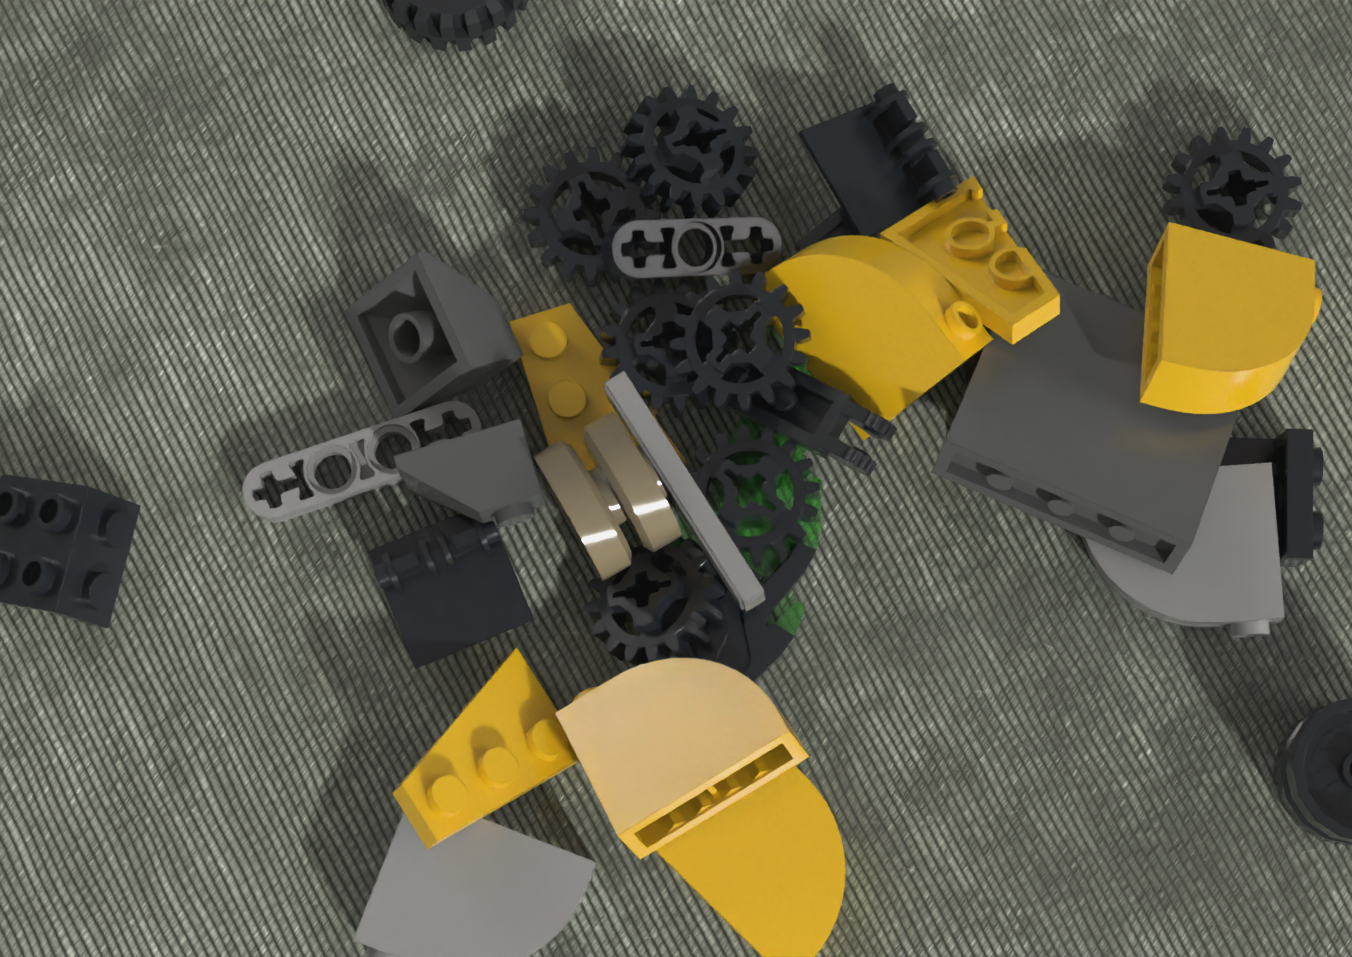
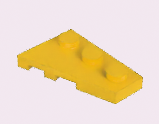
M971 176L956 186L958 190L952 196L938 203L935 200L929 202L881 232L880 239L902 246L928 262L948 281L962 300L969 303L978 312L983 325L1013 345L1060 314V294L1027 248L1017 246L1007 232V221L998 209H990L983 199V188L975 177Z
M570 303L510 321L512 332L524 355L521 357V361L548 446L560 440L570 444L586 469L590 471L595 468V465L583 443V427L611 411L620 420L610 404L604 389L606 387L605 382L609 380L616 366L600 365L599 357L604 349ZM659 424L681 461L687 466L686 459Z
M515 648L504 659L490 679L472 697L443 735L436 740L392 793L427 850L579 761L555 714L557 712L555 706L518 648Z

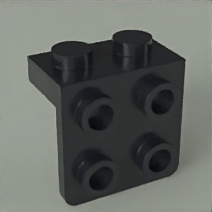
M1286 429L1275 439L1230 437L1220 466L1272 463L1280 567H1299L1313 559V550L1321 549L1324 533L1322 512L1313 511V486H1320L1324 469L1323 451L1321 447H1313V429Z
M7 474L1 476L0 603L46 611L91 626L109 628L141 505L89 486Z

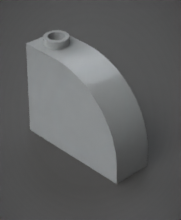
M1271 462L1219 467L1193 544L1173 574L1081 536L1091 561L1107 584L1131 605L1150 616L1181 626L1197 628L1230 627V636L1232 638L1270 635L1269 624H1278L1285 618Z
M403 812L353 941L368 946L364 957H528L548 944L572 919L587 892L597 863L483 818L427 850Z

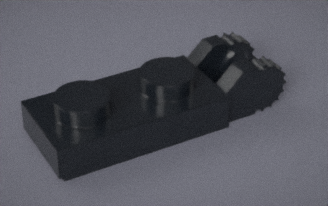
M748 346V348L746 349L745 352H746V353H749V352H751L754 348L751 347V346H750V347ZM793 367L788 372L797 385L793 390L784 387L780 383L773 387L776 398L775 404L770 406L761 394L752 396L751 411L744 412L739 405L738 397L731 396L728 404L725 406V409L765 429L767 427L773 429L775 434L796 442L798 446L824 459H827L829 455L841 464L866 476L871 475L877 463L872 460L868 453L860 448L851 447L838 440L848 421L861 428L870 436L888 442L891 441L897 430L896 426L888 420L858 405L850 395ZM756 369L736 370L730 376L728 382L746 383L757 380L763 375Z

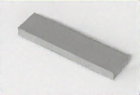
M625 371L606 381L604 389L610 404L636 445L638 444L647 456L665 491L740 609H745L747 612L765 601L764 589Z

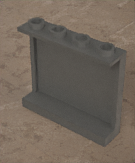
M1042 269L1060 294V314L1013 345L992 330L990 331L993 340L982 350L931 473L1173 574L1193 544L1239 410L1217 414H1193L1140 403L1145 314L1118 303L1108 295L1091 292L1060 279L1056 274L1048 270Z

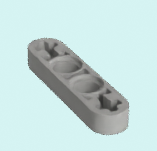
M458 401L443 402L263 462L252 468L245 477L242 487L243 499L248 508L260 519L272 523L283 522L403 482L404 480L397 468H386L377 461V447L388 436H403L411 443L412 450L423 447L413 430L417 426L425 424V433L427 437H430L445 430L444 420L449 417L456 416L460 425L471 424L472 429L467 430L463 435L483 430L482 423L475 410L466 403ZM441 439V440H438V441L429 443V445H432V444H435V443H439V442H442V441H446V440H448V439ZM332 455L342 456L351 464L349 480L345 485L336 489L324 488L316 479V470L319 463L324 458ZM303 465L304 479L314 493L313 497L303 500V491L297 487L281 494L282 505L277 508H272L266 500L257 501V494L265 491V479L274 477L280 485L298 481L299 479L293 472V468Z

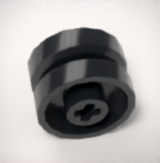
M1352 698L1335 701L1326 706L1319 707L1295 722L1278 747L1274 769L1279 801L1294 823L1318 840L1344 846L1352 845V776L1349 770L1352 762Z

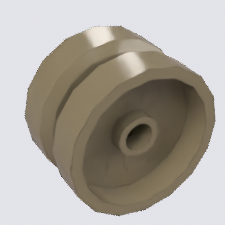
M612 411L583 427V443L595 465V468L590 471L586 469L574 448L562 440L532 456L559 509L602 581L631 565L632 551L619 527L625 521H627L641 545L652 552L682 536L679 524L666 500L667 493L657 473L638 444H634L628 432Z

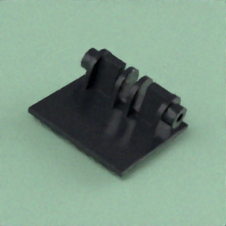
M890 83L876 91L873 95L874 102L798 133L857 235L870 237L880 233L929 202L935 200L938 203L952 196L958 190L953 182L957 177L953 169L949 170L940 153L935 149L938 145L935 138L925 139L923 135L928 130L927 124L914 121L918 116L908 101L910 96L906 90L899 91L895 83Z
M459 513L368 551L373 563L372 568L381 589L384 590L415 669L534 620L494 521L482 523Z

